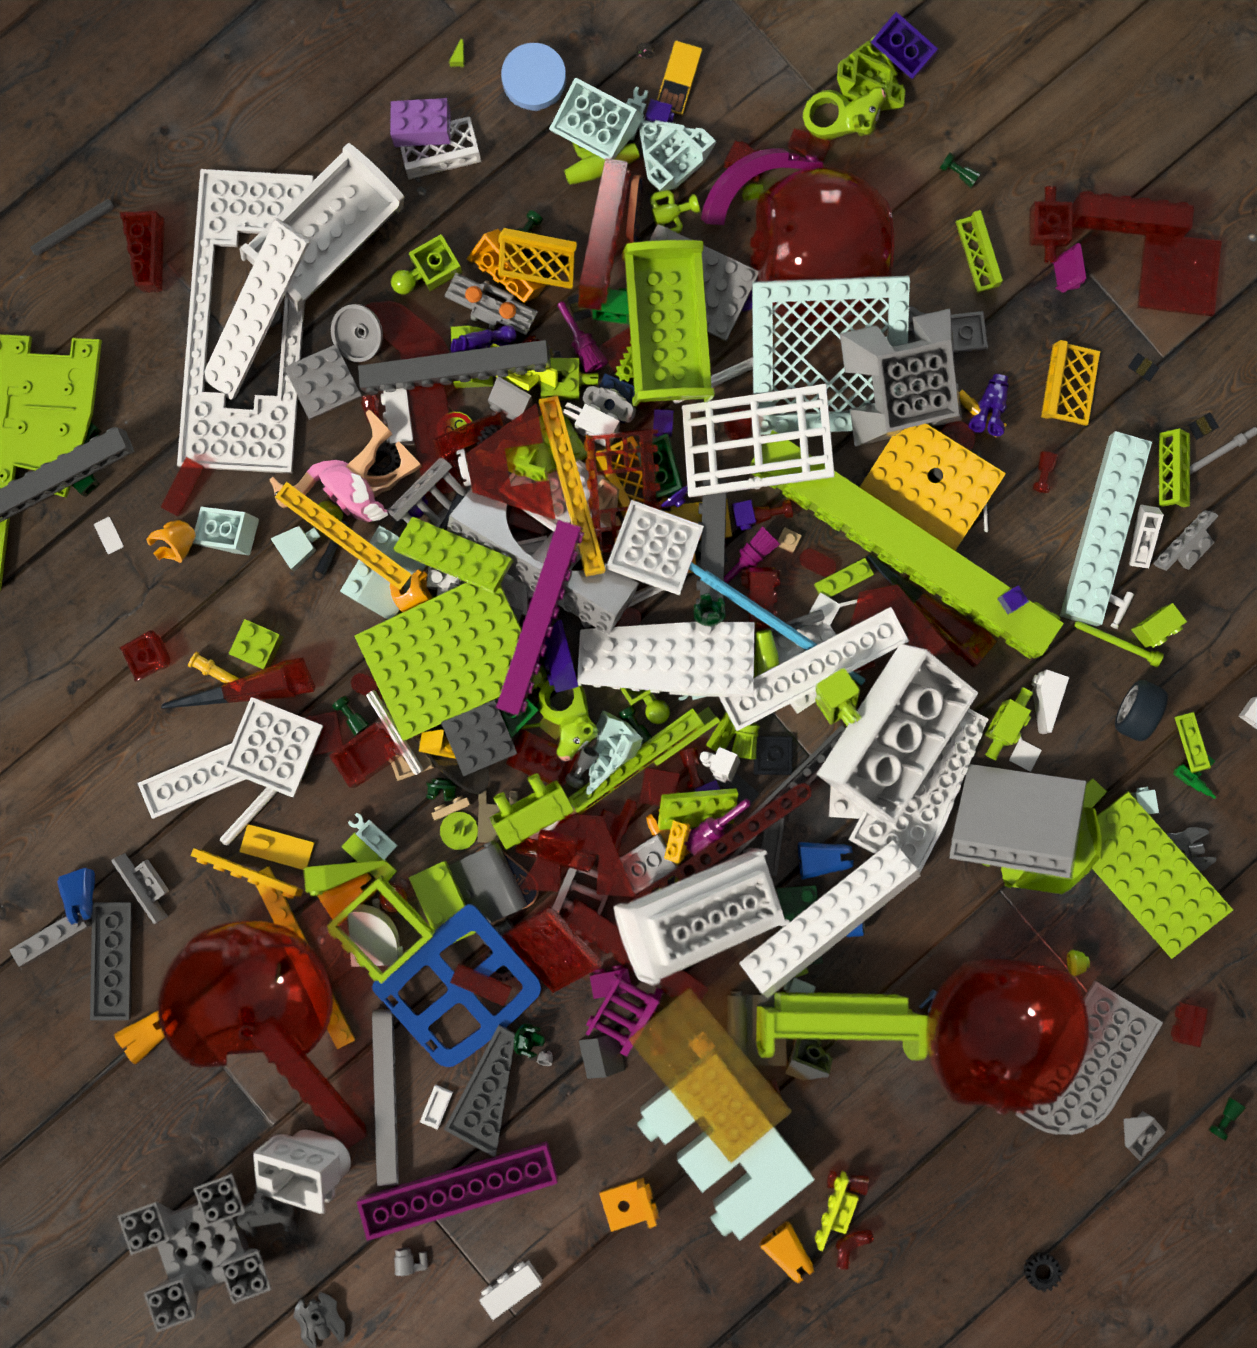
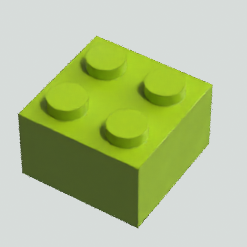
M1171 603L1158 609L1131 630L1145 648L1149 646L1154 648L1168 640L1167 636L1175 635L1183 629L1182 625L1187 621L1176 606Z
M244 619L229 651V655L268 671L284 636Z

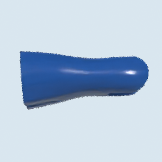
M798 842V858L801 859L799 871L802 880L847 870L854 866L853 860L841 861L840 854L853 853L852 846Z
M82 868L58 877L59 892L64 904L67 920L70 924L79 922L78 912L81 913L84 920L92 917L96 876L92 869Z

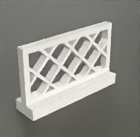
M470 116L450 121V139L455 133L462 137L458 144L450 140V145L455 147L452 152L447 153L443 151L447 144H442L440 148L434 145H425L422 152L415 150V146H401L408 179L481 162ZM468 124L469 126L465 133L457 130L460 125ZM466 139L473 142V147L464 148L461 145ZM429 148L437 151L432 157L425 155ZM411 152L419 156L415 161L408 162L407 160Z

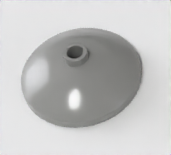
M359 304L344 306L335 314L331 324L332 341L346 359L354 362H363L373 358L378 353L383 340V331L379 319L369 308Z

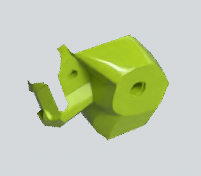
M1083 807L1073 878L1001 867L1005 886L1008 888L1016 887L1064 894L1089 873L1101 857V830L1095 809Z

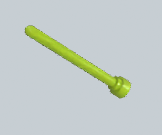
M1075 622L1077 629L1144 657L1152 666L1158 667L1163 659L1164 654L1159 651L1149 652L1083 622Z

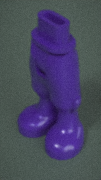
M506 325L496 331L486 329L460 335L459 338L452 339L451 352L490 348L493 343L499 346L510 345L509 343L516 340V332L514 327Z
M994 374L993 379L989 381L984 395L979 401V408L981 410L969 422V428L972 431H984L988 412L992 409V416L987 427L988 432L993 436L1003 435L1005 426L1000 417L1007 409L1006 400L1009 387L1007 376Z

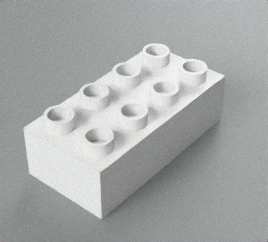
M900 644L857 712L862 718L859 721H855L852 725L849 723L817 775L870 815L895 825L978 692L927 650Z

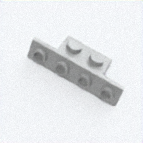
M1207 510L1201 512L1158 557L1154 565L1167 571L1178 559L1183 568L1189 570L1214 544L1206 529L1214 522L1218 515Z
M126 853L112 859L116 870L131 889L151 921L156 924L166 919L168 915L158 900L168 893L169 889L150 861L147 859L135 868Z

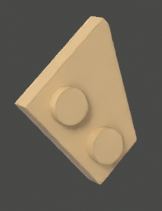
M603 478L588 499L587 504L590 514L607 526L606 529L611 532L615 527L619 489Z

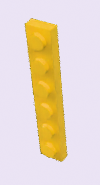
M193 848L191 856L197 858L196 862L204 865L211 863L216 870L222 872L225 869L231 871L230 875L242 878L244 876L248 878L247 882L255 885L262 883L265 885V889L273 892L280 890L283 892V896L291 899L294 896L301 897L304 890L201 849Z

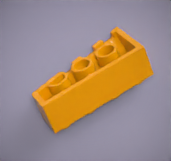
M496 229L485 233L467 257V260L471 263H476L480 270L492 275L493 280L505 285L506 289L525 303L537 298L546 287V284L498 275L500 251L498 237L501 231ZM505 245V250L509 255L516 252L512 246ZM518 254L512 258L518 266L524 263ZM509 261L504 264V270L512 272L515 269ZM527 264L521 268L527 275L533 273Z

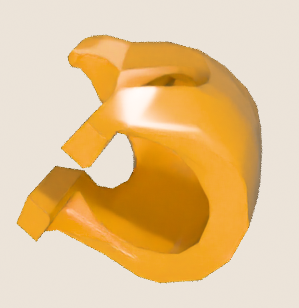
M170 521L163 526L164 529L152 532L146 540L150 546L157 540H163L171 546V548L159 547L153 553L158 560L167 558L182 563L189 553L196 533L184 521Z
M418 569L412 574L411 585L406 593L404 592V587L399 590L390 583L392 599L401 612H405L433 599L427 587L426 579L428 574L425 571L422 572Z

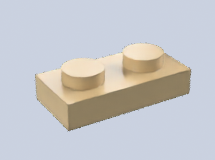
M460 796L452 801L453 804L449 806L442 804L435 807V812L431 813L433 819H441L470 806L469 798Z

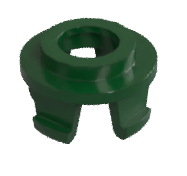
M710 593L700 595V603L698 605L694 604L695 620L704 626L720 624L726 616L724 600L720 597L718 602L713 601ZM708 611L714 612V613L708 614V617H707V618H704V617H703V614H704L705 612H708Z
M432 778L431 781H426L428 786L426 797L434 800L438 795L439 788H442L444 800L453 801L458 784L453 783V780L447 778Z
M525 1023L517 1030L514 1037V1050L518 1055H527L529 1058L537 1056L531 1050L533 1046H544L545 1037L536 1033L541 1028Z

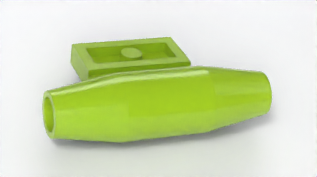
M572 142L577 155L582 160L567 168L564 172L569 185L591 181L620 170L640 158L635 143L625 145L614 160L609 162Z
M771 630L756 632L754 678L780 665L778 651Z

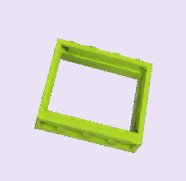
M382 875L327 925L329 934L335 939L338 938L342 942L341 945L348 953L351 952L356 957V962L361 967H366L370 977L380 983H383L435 933ZM376 888L422 935L412 947L384 972L337 925Z

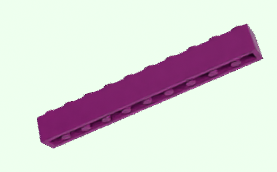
M561 520L557 522L496 705L498 709L515 715H521L527 709L528 701H526L528 693L531 694L535 683L532 680L534 674L538 675L541 664L538 662L540 656H544L547 645L544 644L546 638H550L553 626H551L553 618L556 619L560 608L557 605L559 600L564 598L566 589L563 587L565 581H569L572 570L569 569L571 563H575L577 559L578 543L581 544L585 533L582 532V527Z

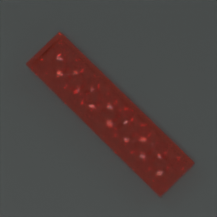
M436 339L399 346L401 360L440 355ZM437 383L433 384L432 387L415 386L414 389L407 390L418 462L422 466L419 468L421 476L442 457L452 466L449 473L462 486L445 385ZM441 478L435 485L442 494L456 492L444 478ZM429 491L425 496H433V494Z

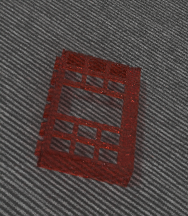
M650 428L586 435V440L584 441V448L587 452L585 465L589 473L587 488L590 491L588 505L591 510V519L601 553L612 552L615 545L614 538H617L616 530L621 529L622 525L616 526L615 512L627 511L629 506L599 509L597 475L642 470L644 505L661 510V503L656 501V491H660V484L655 482L654 472L659 471V465L653 461V453L658 451V447L656 444H652V434L658 433V429ZM639 435L640 448L628 449L627 436ZM622 437L623 450L611 451L610 438ZM605 439L606 452L595 453V440ZM641 452V466L629 468L628 453ZM624 454L625 468L612 469L611 455ZM596 457H607V470L597 471ZM611 513V527L601 528L600 514ZM612 531L613 545L602 546L601 532Z

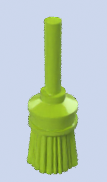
M754 722L738 731L735 730L736 738L732 753L737 754L740 758L756 759L757 737L759 736L758 730L760 729L757 723Z

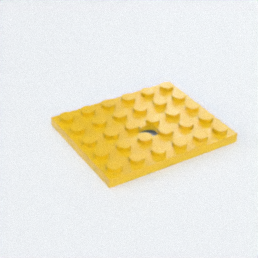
M928 424L905 428L897 435L891 437L860 488L955 551L1006 473ZM932 468H939L943 472V479L938 483H932L928 479V472Z

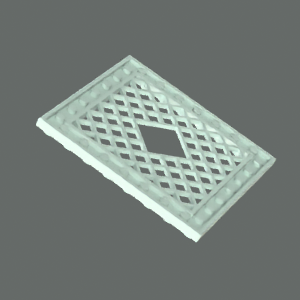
M887 276L752 282L753 395L773 392V390L779 391L775 386L781 380L789 385L785 389L788 390L791 388L795 389L794 385L800 379L808 384L806 387L813 386L821 378L827 384V389L831 387L836 392L828 400V406L830 405L835 410L829 411L830 432L853 431L850 411L842 410L848 404L852 408H856L851 401L857 395L864 400L859 407L872 404L870 401L874 398V392L868 398L860 393L867 385L873 389V385L870 383L872 376L867 380L861 374L856 373L848 381L842 375L845 372L843 367L828 381L804 356L830 330L840 339V334L833 329L839 320L847 326L841 332L845 333L849 329L854 331L852 326L859 319L866 325L865 328L871 327L880 319L885 324L881 331L883 333L888 328L887 340L892 347L908 344L910 277ZM867 298H875L870 304H868L864 300ZM844 299L855 300L849 305ZM880 299L886 306L877 313L872 306ZM824 300H835V301H834L831 305H829V304H828L826 301H824ZM859 300L867 306L860 314L852 308ZM791 301H797L792 307H790L786 303ZM805 301L816 302L812 306H809ZM839 301L847 307L840 315L833 309ZM801 302L808 308L802 316L794 311ZM820 302L828 308L821 316L814 310ZM781 303L789 309L782 317L775 312ZM870 309L876 317L868 324L862 316ZM849 310L857 316L850 324L842 318ZM887 310L888 323L881 317ZM831 311L837 318L829 325L823 318ZM791 312L798 318L792 326L785 321ZM810 312L818 318L811 326L804 320ZM773 314L779 319V321L774 326ZM820 321L828 327L821 335L813 329ZM800 322L808 327L802 335H799L794 330ZM781 323L789 328L783 336H780L775 331ZM810 331L818 337L811 345L804 339ZM791 332L798 337L792 345L785 340ZM773 333L779 338V340L774 345ZM800 341L808 347L801 355L794 349ZM781 342L788 347L783 355H780L775 350ZM791 351L798 356L792 364L785 359ZM773 352L779 357V359L774 364ZM800 360L808 366L802 373L794 368ZM781 361L789 366L782 374L775 369ZM791 369L798 375L792 383L784 377ZM810 369L817 374L811 382L804 377ZM773 371L779 376L774 383ZM859 376L865 383L857 390L851 383ZM840 377L846 384L838 391L832 384ZM848 386L855 391L849 399L842 394ZM817 394L811 401L817 400L819 398V394ZM838 396L845 401L839 409L832 404ZM796 397L792 401L788 398L784 400L788 404H793L796 402ZM779 400L760 402L758 407L759 409L773 407ZM813 408L816 412H805L807 429L822 427L821 412L818 408ZM797 413L759 416L761 435L770 434L772 430L778 434L799 431Z

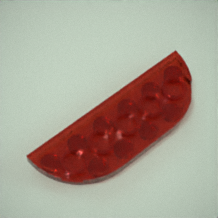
M375 301L365 305L379 319L383 338L407 359L449 353L448 347L441 336L405 306L393 301Z

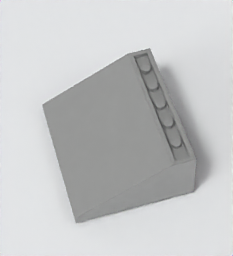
M969 764L953 833L950 858L1073 878L1086 781Z

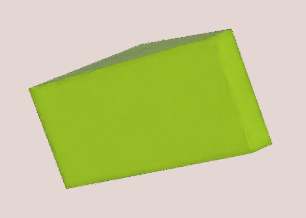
M460 39L449 61L450 67H464L463 39Z

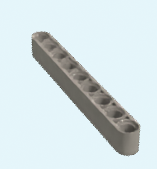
M377 1009L372 1012L377 1185H398L394 1014L390 1009Z

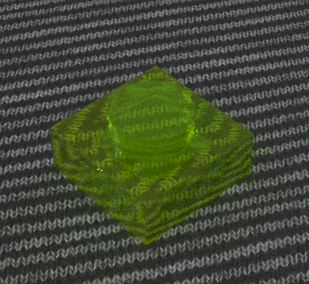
M753 183L747 185L743 189L742 194L744 202L762 198L764 192L762 184L757 185Z

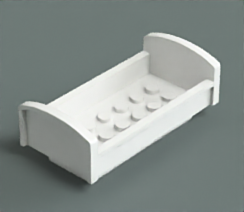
M350 143L345 145L343 152L274 219L279 218L310 241L285 293V296L295 304V311L297 312L303 308V303L395 212L399 213L403 209L404 195L378 167ZM274 220L249 244L245 243L240 248L243 261L247 259L254 265Z
M748 848L743 850V854L628 904L620 903L614 906L623 944L635 974L640 981L655 985L663 977L778 925L785 926L789 924V920L784 919L764 855L767 854L766 850Z

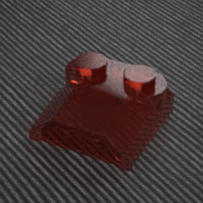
M149 630L119 647L133 674L135 682L159 670L166 669L170 664V656L161 637L153 630Z

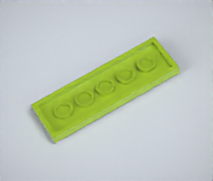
M413 516L393 548L397 553L493 594L496 593L513 563L512 558Z

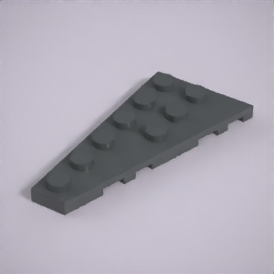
M498 1025L444 1128L445 1131L493 1157H496L514 1050V1037L516 1034L501 1025Z

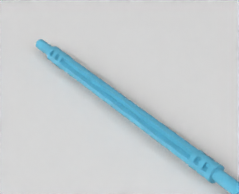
M691 562L689 570L701 577L700 580L807 651L818 645L708 570L704 571ZM854 671L848 673L852 680L860 685L866 680Z

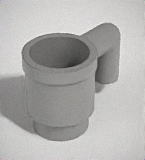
M411 1248L396 1249L394 1256L395 1275L405 1276L417 1271L426 1270L428 1268L427 1251L419 1252L420 1263L414 1264Z

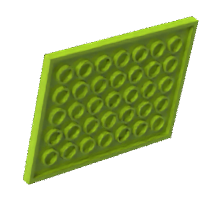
M466 582L354 637L403 741L441 724L445 720L499 697L522 629L501 584L496 593L493 594ZM539 670L538 675L534 674L532 681L543 677L541 670Z

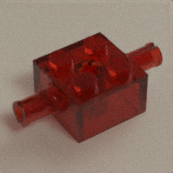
M1046 186L1044 188L1045 201H1034L1030 207L1029 245L1044 246V262L1048 263V260H1050V263H1055L1056 246H1068L1072 240L1073 202H1056L1057 187L1052 186L1051 189V186Z

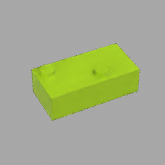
M443 861L409 877L430 927L434 931L466 905L447 861ZM470 931L469 933L465 934L464 936H462L461 938H459V939L456 940L455 942H457V941H459V940H461V939H463V938H465V937H467V936H470V935H472V934H474V933H476V932H475V931Z

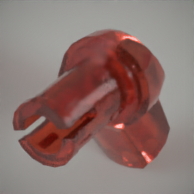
M871 1230L854 1232L837 1241L835 1246L838 1250L837 1268L849 1269L850 1252L857 1247L874 1241Z

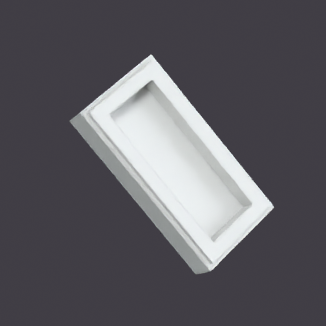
M435 1085L420 1123L438 1130L453 1092Z

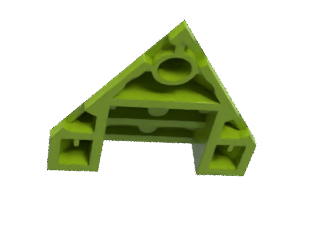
M872 39L852 52L846 59L840 61L838 64L837 80L843 96L853 101L868 94L872 88L879 87L886 92V100L881 107V111L902 108L904 106L905 89L903 85H899L896 79L897 73L890 59L871 43Z

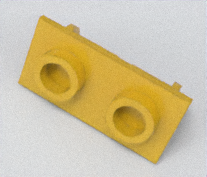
M673 821L664 859L678 864L681 863L682 859L684 860L686 850L684 841H688L691 831L690 824Z

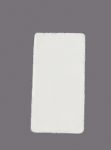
M110 517L94 524L108 554L123 548V544Z

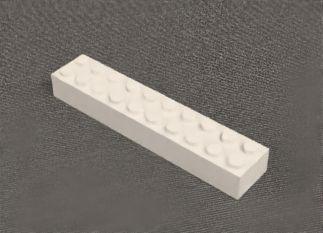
M892 840L739 964L766 998H769L921 875Z

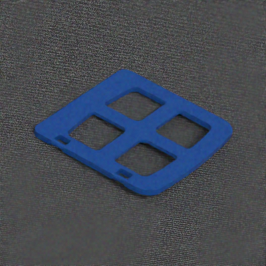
M467 904L438 927L434 935L383 983L374 981L372 989L439 1065L453 1067L492 1039L498 1025L506 1028L539 996L541 985L538 977L473 904ZM475 931L491 948L493 954L467 976L459 977L440 956V953L465 934ZM428 965L444 982L448 990L421 1014L416 1015L400 997L399 990L423 966ZM506 966L519 980L523 988L496 1015H492L475 996L473 991L498 968ZM391 994L398 1001L395 1006L387 999ZM461 1003L481 1024V1027L460 1043L451 1048H446L428 1027L455 1004ZM430 1039L438 1046L435 1050H432L427 1044Z

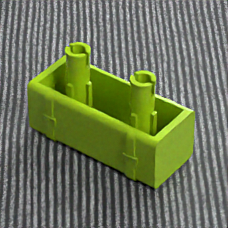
M845 668L838 670L817 683L815 701L829 724L832 725L842 719L845 725L848 726L849 723L852 725L855 721H859L862 718L856 711L859 689Z
M538 773L531 775L527 780L530 782L534 793L510 805L504 792L494 796L493 799L500 811L489 817L506 850L575 812L557 780L545 786Z

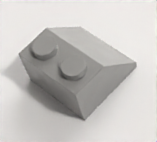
M497 377L488 398L489 405H491L490 408L497 413H505L507 415L506 418L514 423L517 421L522 423L533 405L531 395L501 377Z

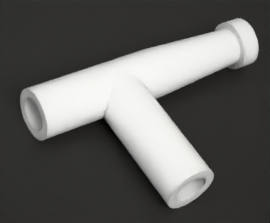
M1127 592L1123 600L1110 594L1109 602L1119 606L1115 619L1110 625L1111 627L1118 629V625L1134 596L1133 593Z

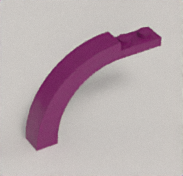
M783 148L764 149L749 154L731 165L715 182L705 201L701 220L706 224L724 225L728 207L735 194L747 181L764 171L776 168L822 170L823 162L818 160L817 156L806 155V158L798 154H789Z

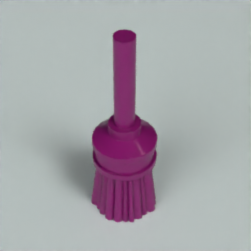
M564 301L558 303V308L574 334V341L571 346L574 348L576 355L579 356L585 373L599 371L608 363V360L596 346L597 342L593 339V335L591 333H584L583 330L580 331Z
M762 526L750 543H746L740 549V561L724 576V582L728 584L745 566L752 565L757 567L758 563L764 560L763 557L778 547L780 543Z
M745 799L722 818L715 820L712 817H708L705 822L700 823L697 828L690 831L688 841H684L687 850L694 856H700L712 843H716L718 839L724 836L723 829L725 825L751 805L750 802Z

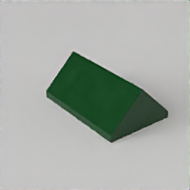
M666 433L635 447L650 501L671 497L683 488L669 434Z

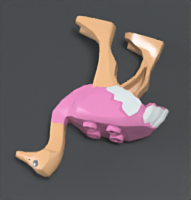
M370 410L365 413L370 422L373 437L360 454L349 464L339 460L323 461L314 464L299 483L293 486L306 495L313 485L321 479L325 486L323 490L327 493V496L334 503H337L347 516L351 514L354 518L367 523L381 520L388 516V511L384 509L383 504L375 501V497L384 491L391 490L399 480L422 467L414 456L398 441L395 446L401 459L400 467L387 475H367L368 470L375 463L376 452L379 446L392 435L391 431ZM271 477L270 482L276 496L284 485L280 484L274 477ZM276 499L279 506H281L282 508H287L286 505H284L282 502Z

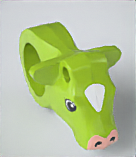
M874 87L868 94L850 102L837 91L822 90V92L813 95L806 103L803 111L805 126L814 137L821 140L834 139L854 132L858 133L859 136H870L875 132L881 107L886 100V92L882 88ZM825 103L837 105L839 115L832 125L828 127L814 125L813 115L820 105Z
M547 680L539 692L537 706L544 718L560 725V743L557 748V755L561 760L569 761L573 759L578 751L582 750V747L588 746L598 736V729L589 718L587 699L582 686L578 685V687L572 688L574 700L568 709L554 711L550 705V696L555 688L554 685L550 686L549 680Z

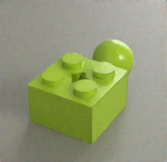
M442 234L409 252L416 268L410 272L407 270L395 272L391 278V286L399 294H408L414 289L415 282L422 278L429 291H432L453 279L456 273H462L460 264Z
M620 688L630 706L642 699L647 705L645 710L646 717L650 722L662 724L669 718L670 708L668 704L662 700H657L650 690L640 689V691H632L631 688Z

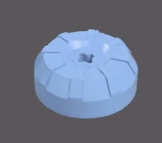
M541 43L520 45L508 54L502 66L501 76L505 93L511 102L521 108L532 111L547 108L556 103L564 91L566 84L564 63L559 54L547 45Z

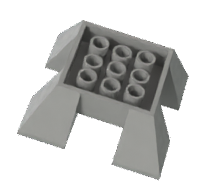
M950 309L913 317L916 342L895 347L890 345L877 325L840 334L845 372L872 375L875 403L850 409L854 445L856 447L890 439L905 428L928 424L936 428L962 421L959 385L956 384L953 362L954 339Z
M233 1174L195 1187L194 1191L198 1203L173 1211L158 1202H154L118 1216L130 1254L132 1255L157 1245L168 1279L144 1293L157 1332L194 1319L197 1312L199 1290L225 1281L233 1304L272 1289L259 1250L248 1246L243 1229L237 1223L238 1215L245 1213V1209ZM193 1222H197L200 1226V1229H195L193 1227ZM218 1234H222L225 1237V1241H220ZM199 1241L205 1242L206 1248H202L199 1245ZM181 1248H185L188 1255L182 1254ZM205 1260H210L213 1267L207 1266Z

